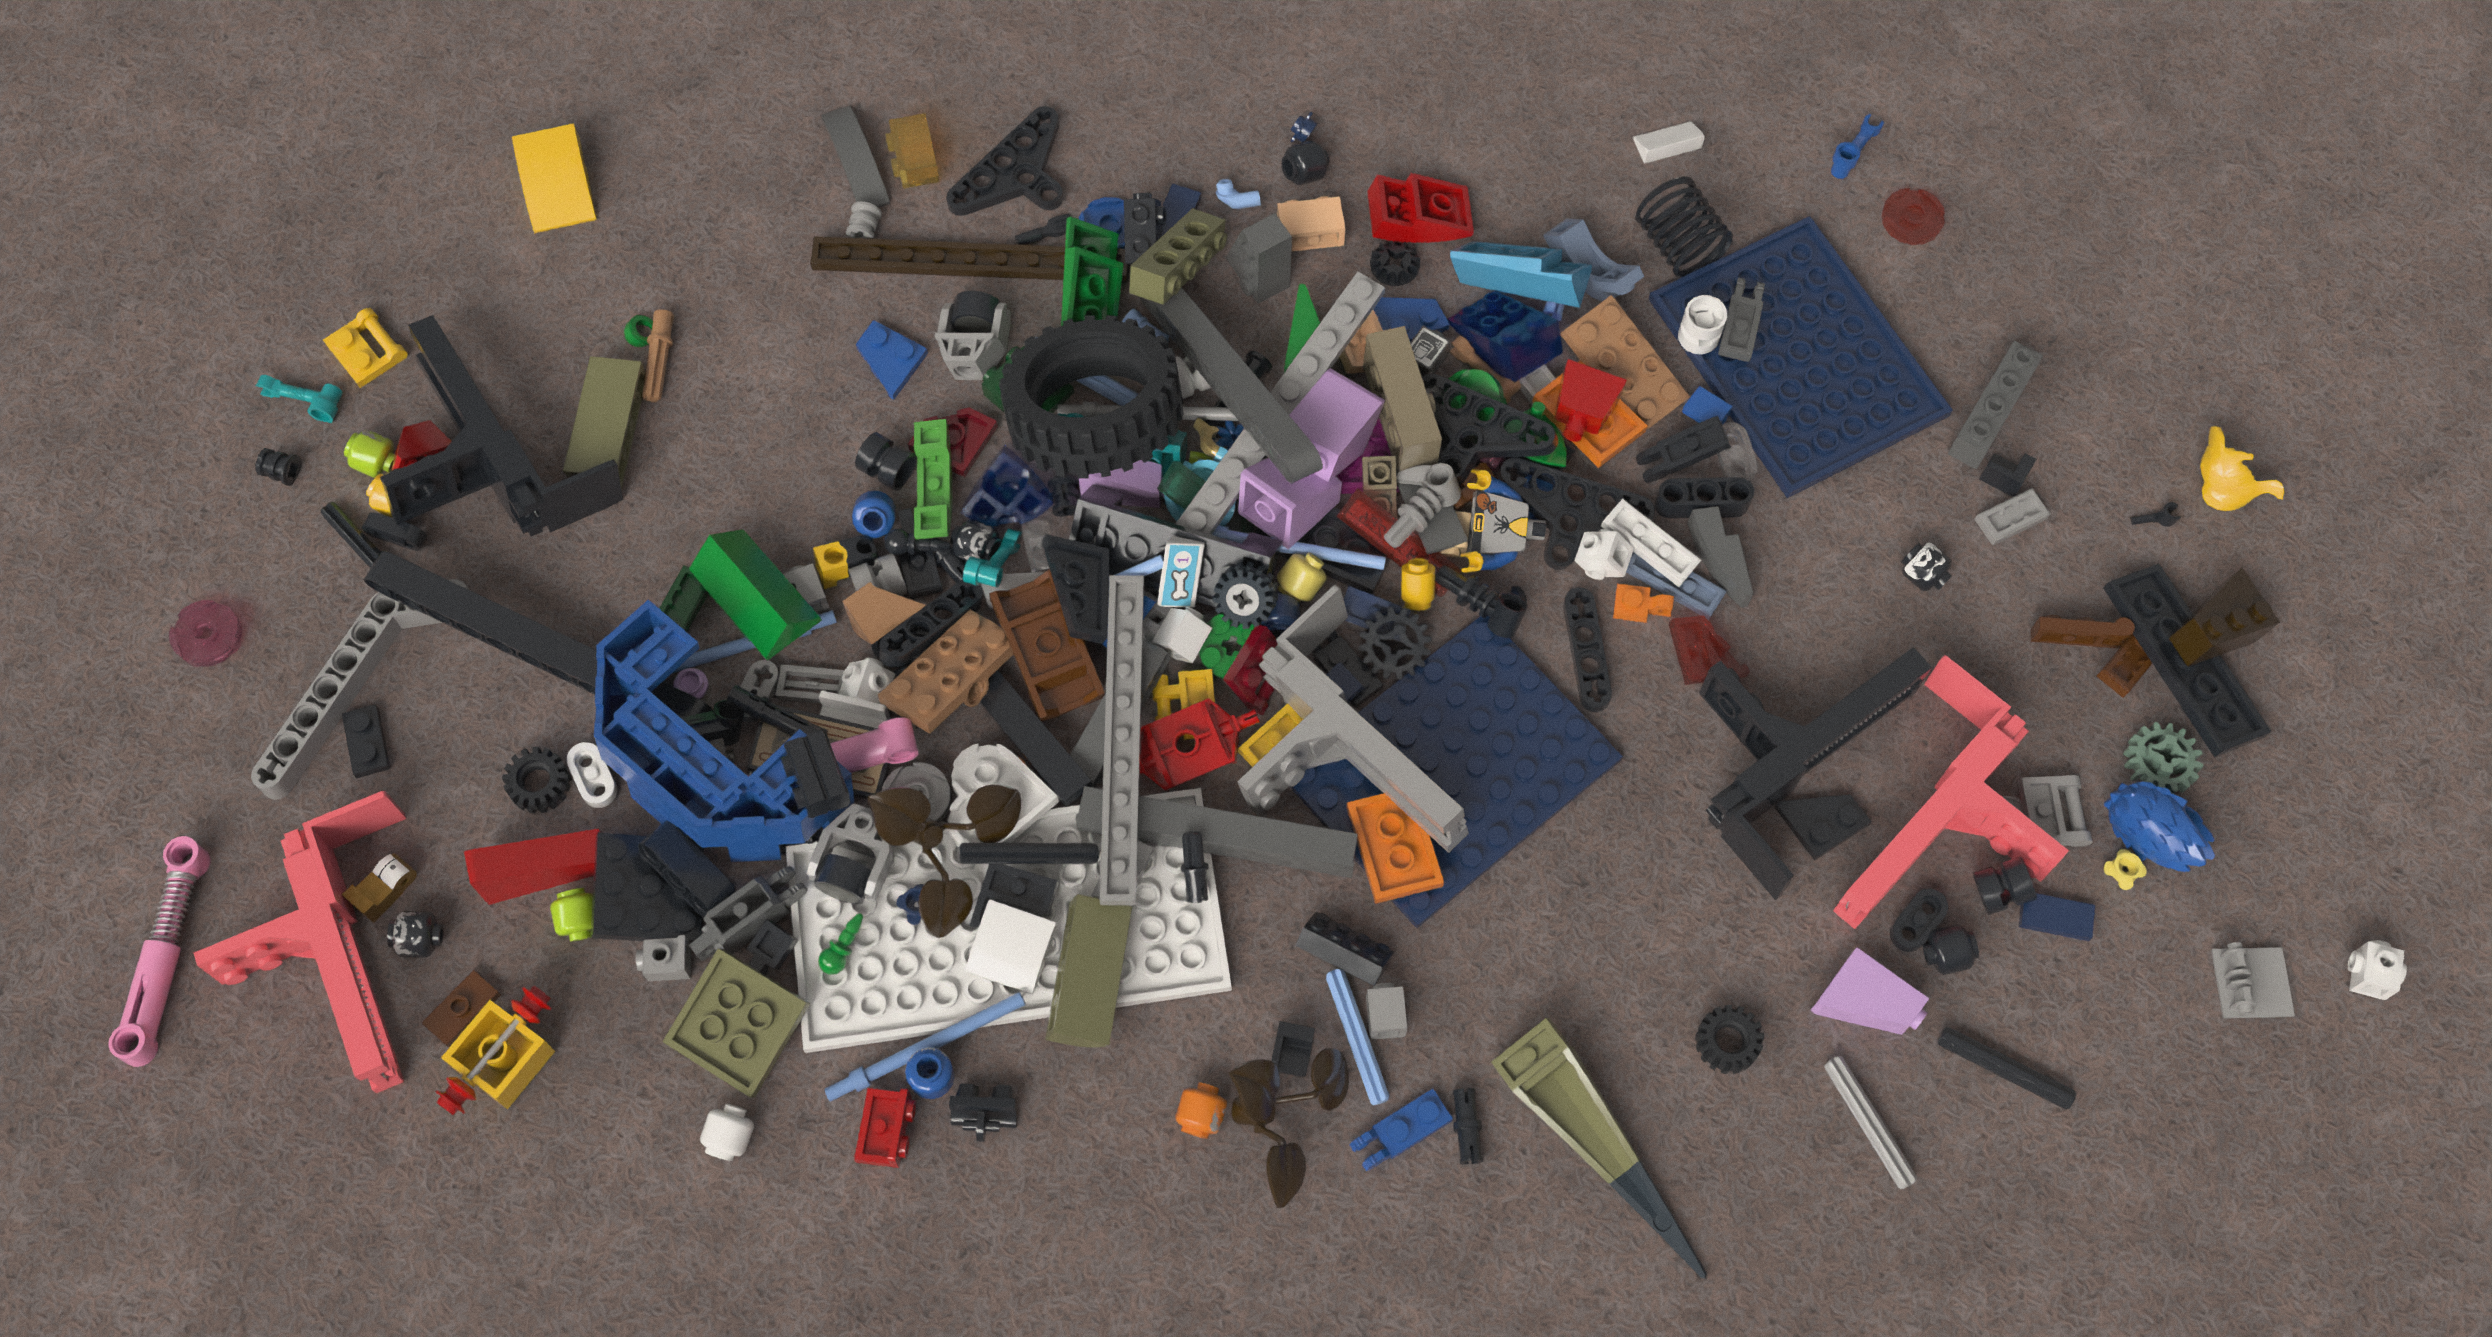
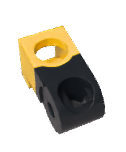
M867 535L813 547L815 567L824 589L837 586L838 580L851 577L849 568L863 563L872 566L875 559L880 557L873 539Z

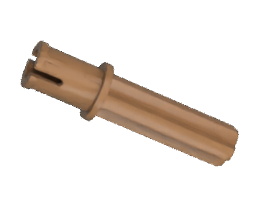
M661 309L653 313L651 335L647 338V343L650 346L642 393L645 401L654 403L662 398L668 351L673 345L671 331L675 316L672 312Z

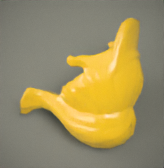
M2211 426L2209 429L2208 446L2200 463L2201 474L2204 480L2202 498L2206 505L2217 510L2231 511L2245 506L2255 497L2265 493H2270L2278 499H2283L2285 490L2282 482L2278 480H2254L2252 471L2243 464V460H2252L2254 455L2225 447V437L2222 429L2217 426Z

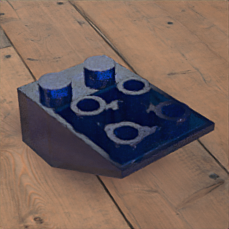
M1498 291L1487 293L1480 300L1462 308L1458 313L1448 318L1449 324L1460 336L1470 343L1471 347L1486 364L1498 374L1513 382L1520 380L1563 353L1557 319Z

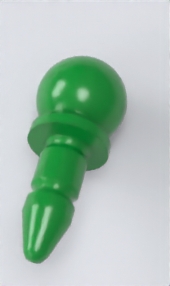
M858 913L850 919L838 940L831 939L829 942L830 947L821 951L818 957V965L824 973L836 975L844 970L847 963L846 956L851 955L853 952L848 946L851 945L856 937V933L861 929L862 913Z

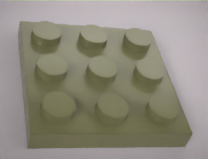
M718 948L668 1031L663 1043L748 1097L755 1098L811 1003L726 950Z

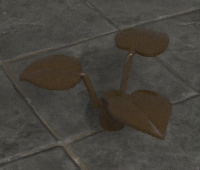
M998 784L985 785L977 789L971 795L967 804V816L972 821L968 824L936 822L928 818L931 812L928 798L920 791L912 788H889L867 797L873 813L875 828L881 839L893 846L906 845L912 841L921 845L922 852L927 854L942 877V881L933 879L924 884L918 902L922 921L926 929L936 938L945 937L967 918L972 909L973 895L965 881L958 878L949 880L947 871L933 853L932 848L941 843L943 830L945 829L966 831L975 829L977 839L983 843H996L1007 837L1014 829L1021 811V795L1017 789Z
M1325 1048L1315 1056L1311 1067V1081L1315 1089L1309 1093L1275 1097L1280 1088V1074L1276 1065L1266 1059L1245 1062L1228 1073L1239 1095L1233 1101L1231 1108L1233 1121L1238 1125L1254 1126L1255 1133L1264 1134L1275 1140L1278 1144L1270 1148L1266 1162L1268 1182L1277 1208L1285 1207L1299 1191L1305 1177L1306 1163L1304 1153L1297 1143L1291 1142L1286 1145L1284 1137L1265 1128V1126L1274 1120L1276 1104L1318 1097L1322 1109L1333 1110L1343 1102L1349 1086V1071L1343 1053L1337 1049Z

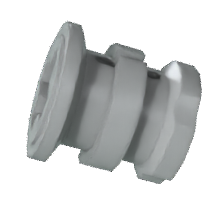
M859 201L853 203L851 207L853 214L850 216V225L847 227L846 235L849 238L874 239L873 232L877 228V221L882 217V211L877 206L868 202Z

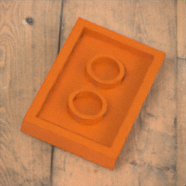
M1561 374L1533 396L1532 402L1543 403L1545 405L1544 414L1563 432L1566 424L1555 420L1560 383L1563 375ZM1620 399L1599 434L1594 435L1585 431L1581 441L1572 442L1600 468L1643 435L1648 426Z
M1383 793L1347 802V811L1353 831L1358 834L1357 844L1375 904L1443 887L1444 880L1430 835L1401 810L1389 796Z

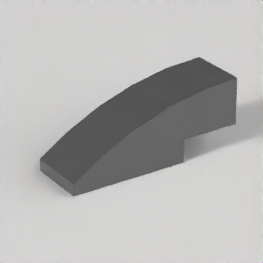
M1718 506L1692 510L1687 524L1701 560L1719 586L1727 591L1726 594L1741 608L1748 607L1753 596V590L1739 534L1725 535Z

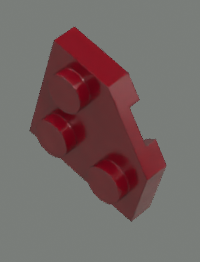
M970 407L956 410L957 414L942 418L937 416L925 418L923 421L947 419L952 472L964 478L998 428L996 420ZM914 435L908 443V448L913 453H915Z

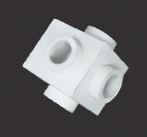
M1601 529L1599 532H1584L1574 561L1585 570L1587 576L1593 579L1602 580L1604 577H1624L1634 547L1617 531Z
M865 658L861 661L851 662L843 672V683L839 695L880 704L878 694L893 681L895 673L884 668V664L874 658Z
M2373 940L2368 941L2353 951L2348 960V971H2351L2349 991L2386 1000L2399 992L2400 985L2403 983L2407 973V966L2403 964L2404 950L2392 948L2391 944L2385 941Z

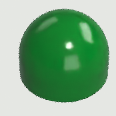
M636 315L625 325L624 337L634 347L648 346V337L640 335L636 326L644 325L652 331L653 321L647 316Z

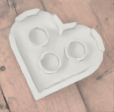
M974 744L963 750L954 760L951 778L954 792L958 797L950 806L948 823L968 824L972 822L967 816L968 801L977 789L985 785L998 784L1019 791L1021 795L1019 819L1011 833L996 843H1011L1059 802L1058 796L1012 751L1001 744H997V747ZM949 829L950 835L958 847H960L961 843H983L977 839L975 829L969 831Z

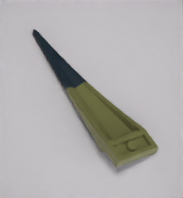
M1545 1018L1491 1063L1510 1089L1610 1184L1701 1278L1706 1279L1707 1273L1574 1047L1570 1046L1552 1020Z

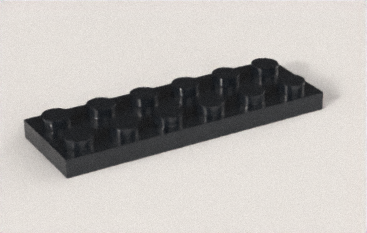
M2160 564L2112 580L2103 587L2120 615L2134 623L2135 629L2133 634L2214 758L2258 741L2272 732L2221 655L2187 666L2169 638L2193 613Z

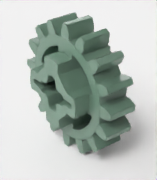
M2154 722L2149 729L2146 726L2141 727L2129 739L2127 743L2130 746L2127 747L2123 755L2131 759L2125 763L2124 767L2134 770L2135 773L2130 777L2132 781L2140 779L2143 782H2151L2155 786L2167 788L2172 794H2175L2177 791L2184 793L2190 787V784L2193 785L2199 778L2197 773L2203 768V764L2196 760L2203 753L2201 750H2193L2192 746L2196 739L2186 740L2184 738L2185 729H2181L2176 733L2173 731L2172 723H2168L2164 729H2161L2159 723ZM2157 741V744L2150 743L2148 746H2144L2148 742ZM2178 773H2182V775L2179 777L2169 778L2171 774L2177 775Z

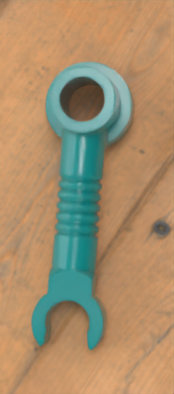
M261 375L255 385L263 388L260 393L262 396L271 398L283 396L310 402L311 404L307 410L308 414L315 420L328 423L333 422L338 412L337 404L343 394L340 388L332 384H325L320 392L284 384L282 381L268 375Z
M1008 529L1002 539L1001 546L989 561L973 556L969 557L964 567L963 581L976 586L982 583L998 588L1003 578V568L1001 566L1010 555L1019 551L1021 544H1017V540L1022 532Z

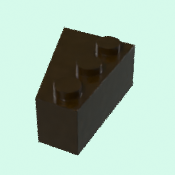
M2241 567L2212 592L2211 596L2173 633L2169 640L2186 665L2191 666L2256 642L2278 625L2280 621Z

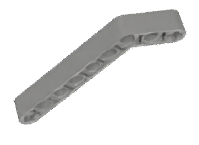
M458 579L449 580L455 584H458L468 589L467 586ZM379 592L376 593L254 766L251 773L253 784L270 799L276 800L286 797L292 791L342 718V713L346 712L400 631L405 628L442 622ZM395 607L391 613L384 614L388 609ZM375 635L371 641L365 642L368 637ZM357 662L352 669L346 670L350 664ZM337 690L333 697L327 698L332 691ZM318 718L314 725L307 727L311 720ZM298 747L294 754L287 756L291 749Z

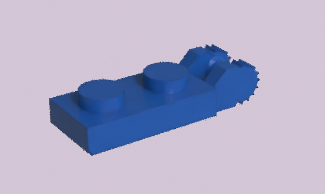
M1431 1089L1372 1126V1130L1365 1132L1349 1145L1355 1152L1364 1149L1377 1138L1379 1139L1384 1149L1370 1155L1362 1163L1365 1170L1369 1171L1388 1158L1393 1159L1443 1128L1452 1122L1453 1118L1434 1089Z

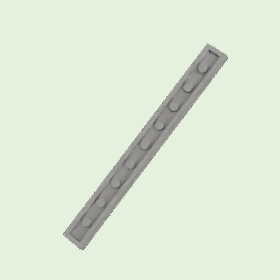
M1357 271L1270 392L1288 415H1290L1329 368H1332L1385 294V287ZM1245 428L1176 524L1212 535L1239 497L1241 472L1268 457Z
M1109 575L1100 905L1136 906L1144 576Z

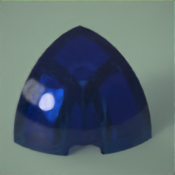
M1004 445L971 490L960 513L970 519L990 526L1016 522L1023 524L1042 515L1054 504L1050 491L1039 476L1019 456Z

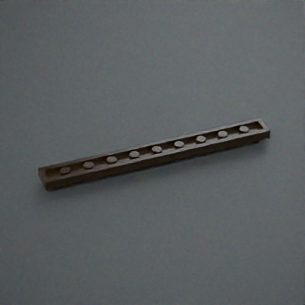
M814 236L810 264L812 270L1064 280L1065 246ZM1117 249L1116 261L1124 263L1121 283H1127L1128 264H1125V249Z

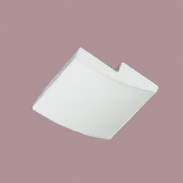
M989 899L965 971L1033 995L1045 965L1044 958L1057 927L1056 922Z

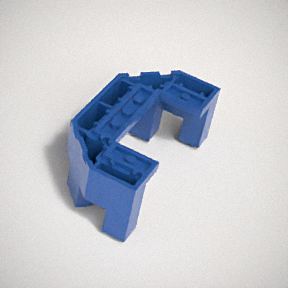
M647 600L597 644L596 647L597 677L595 683L596 719L594 722V738L601 759L626 780L631 798L661 824L665 821L674 824L685 836L688 835L702 848L728 847L731 862L781 860V844L805 843L820 827L823 829L854 803L851 772L837 761L849 792L850 804L847 807L828 811V813L814 818L808 817L805 807L797 808L792 793V788L797 787L793 776L786 777L780 757L786 756L784 744L749 777L651 693L699 649L698 641L650 600ZM799 729V730H798L792 737H790L787 741H790V740H793V739H796V738H799V737H803V738H804V737H806L807 735H806L802 730Z

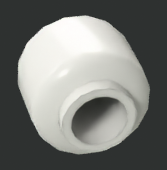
M725 1104L724 1110L714 1109L709 1112L700 1136L701 1143L706 1147L705 1153L720 1159L733 1161L734 1156H741L746 1152L754 1129V1123L745 1117L747 1110L731 1104Z

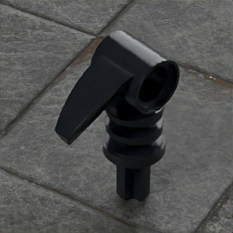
M1445 565L1438 570L1435 575V581L1457 595L1456 603L1458 605L1467 606L1470 603L1469 609L1473 612L1480 609L1479 616L1482 618H1486L1489 615L1490 618L1487 626L1494 634L1504 638L1515 636L1528 608L1527 597L1521 587L1512 586L1510 593H1502L1499 596V592L1496 590H1492L1489 593L1490 586L1485 583L1478 586L1480 578L1475 575L1467 579Z

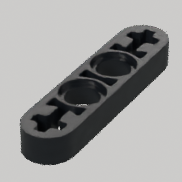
M964 581L952 586L881 639L879 648L880 660L887 666L901 667L915 658L940 638L970 609L977 612L981 608L983 598L982 587ZM939 610H947L952 613V617L941 619L935 613ZM920 627L926 629L929 633L926 636L917 637L910 631Z
M1576 587L1567 593L1563 609L1581 705L1586 710L1601 712L1608 707L1612 697V690L1597 608L1593 594L1585 588ZM1575 598H1580L1582 603H1586L1583 608V618L1578 619L1579 611L1577 605H1571L1574 603ZM1579 628H1588L1592 631L1594 638L1588 642L1581 641L1576 637L1575 631ZM1586 658H1592L1598 662L1599 669L1596 672H1587L1581 667V661ZM1597 680V693L1600 695L1604 694L1600 702H1595L1593 697H1588L1592 690L1591 681Z

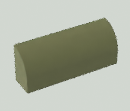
M590 356L563 468L566 476L572 477L613 459L618 465L622 490L643 398L642 393L646 372L641 361Z
M1077 894L1069 903L1045 1040L1091 1048L1105 1047L1110 1044L1132 906L1100 905V899Z

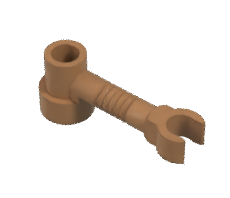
M1459 336L1451 343L1454 347L1449 352L1456 359L1467 363L1473 369L1490 373L1499 381L1507 404L1511 401L1510 397L1521 389V383L1515 375L1508 374L1504 378L1501 377L1475 353V350L1464 337Z

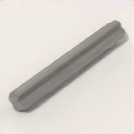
M1837 1056L1829 1060L1824 1065L1825 1070L1898 1188L1904 1189L1917 1181L1915 1172L1844 1058Z

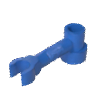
M1871 114L1866 115L1862 122L1861 130L1852 143L1843 142L1836 147L1831 167V173L1834 177L1843 179L1849 175L1850 170L1856 166L1862 148L1868 140L1880 133L1884 124L1883 121L1878 126H1871L1868 123Z

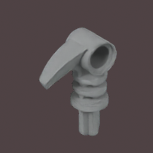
M1438 463L1433 466L1421 465L1397 473V483L1421 485L1422 488H1419L1416 492L1417 496H1412L1409 499V504H1402L1398 509L1400 518L1384 535L1385 541L1393 548L1401 546L1414 530L1423 532L1428 526L1426 521H1431L1434 518V513H1438L1442 507H1449L1458 502L1461 497V490L1450 465L1445 463Z

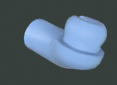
M1222 179L1216 185L1217 198L1232 209L1256 207L1261 204L1258 190L1240 193L1233 188L1232 181L1229 179Z

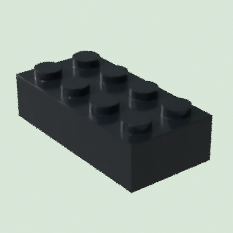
M1315 912L1305 924L1295 945L1374 986L1386 971L1395 952L1386 944L1377 943L1366 934L1357 933L1351 930L1348 925L1338 923L1330 919L1328 915Z

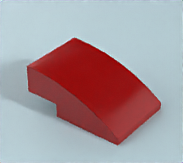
M1411 173L1406 181L1377 174L1367 191L1373 238L1399 242L1428 243L1471 237L1474 233L1467 186Z

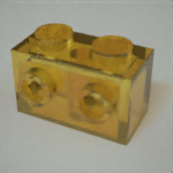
M926 114L890 119L891 132L885 133L889 152L895 151L896 158L890 159L894 178L901 177L903 189L940 182Z

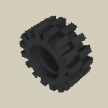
M532 747L533 753L523 749L521 750L523 757L519 759L515 754L511 757L514 764L510 765L507 763L504 768L508 773L502 775V780L506 784L503 785L504 790L513 803L523 811L527 809L529 813L535 814L536 810H539L540 813L547 812L546 807L548 806L555 809L558 807L556 801L560 799L563 802L566 798L564 792H569L571 787L568 783L571 777L567 767L556 753L553 754L550 749L544 748L542 752L539 747ZM534 770H545L550 775L549 783L543 789L536 792L527 790L525 788V779L528 774Z
M1726 1005L1724 1009H1721L1720 1006L1716 1007L1704 1017L1699 1025L1695 1040H1697L1696 1049L1697 1052L1700 1051L1702 1054L1701 1060L1704 1063L1708 1061L1711 1064L1709 1068L1715 1071L1716 1068L1721 1069L1723 1074H1727L1729 1071H1733V1074L1739 1073L1743 1069H1748L1761 1053L1764 1046L1762 1045L1764 1033H1760L1759 1030L1762 1026L1759 1021L1756 1023L1753 1021L1755 1017L1753 1013L1750 1012L1748 1015L1743 1013L1745 1008L1738 1006L1735 1010L1732 1009V1005ZM1724 1027L1737 1030L1743 1040L1742 1048L1737 1052L1722 1050L1716 1041L1717 1031Z

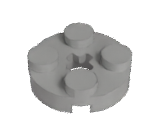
M923 762L913 763V766L905 768L901 766L891 772L885 780L882 790L903 787L924 791L923 794L928 798L931 805V812L928 818L940 822L948 814L952 802L951 789L944 774L935 766Z

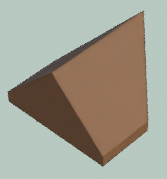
M871 582L842 601L854 632L870 644L878 641L926 606L925 604L877 588Z

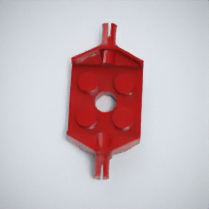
M1207 698L1140 727L1139 774H1145L1163 790L1169 792L1173 787L1229 763H1237L1239 733L1242 732V729L1260 723L1255 709L1238 717H1235V715L1230 716L1220 706ZM1186 734L1194 736L1196 741L1194 749L1187 753L1180 752L1177 748L1178 739Z

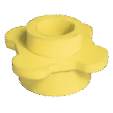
M2126 849L2119 850L2117 857L2113 861L2106 862L2103 867L2105 874L2114 877L2118 881L2119 887L2123 890L2131 889L2133 882L2137 878L2144 877L2147 872L2140 858ZM2122 867H2126L2128 872H2124Z

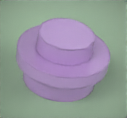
M694 668L682 670L674 680L675 688L698 699H701L706 694L709 686L706 675Z

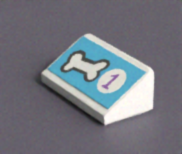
M1172 536L1167 541L1157 602L1158 606L1195 607L1205 547L1204 542Z

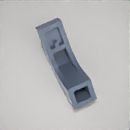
M1565 219L1543 235L1549 248L1562 249V262L1592 264V271L1585 292L1601 302L1610 295L1616 298L1619 295L1630 292L1635 288L1634 284L1644 277L1640 266L1618 264L1609 259L1594 242L1584 219Z

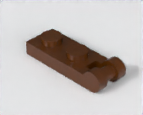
M2046 615L2039 617L2031 628V642L2120 648L2134 632L2135 626L2130 619L2125 617L2119 618L2115 623L2095 621V619L2089 617L2074 620L2062 619L2058 615Z

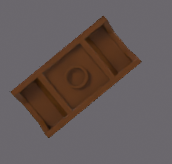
M1050 570L1044 572L1035 580L1013 589L989 593L993 609L1002 630H1004L1028 688L1031 701L1042 723L1104 697V689L1084 641L1072 638L1069 635Z

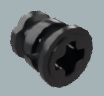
M268 448L261 450L255 463V471L258 475L268 476L272 480L281 481L286 486L293 485L302 467L301 458L297 454H290L288 456L284 452H275V450Z
M1067 475V477L1057 476L1050 479L1047 485L1052 490L1050 495L1051 502L1055 504L1052 506L1053 514L1060 517L1074 515L1077 501L1080 497V491L1077 489L1079 486L1078 477Z

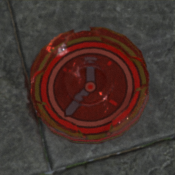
M1903 188L1892 193L1885 201L1881 218L1883 226L1890 236L1902 243L1921 245L1934 240L1942 231L1945 222V212L1943 205L1937 197L1922 189L1914 191L1910 190V188Z

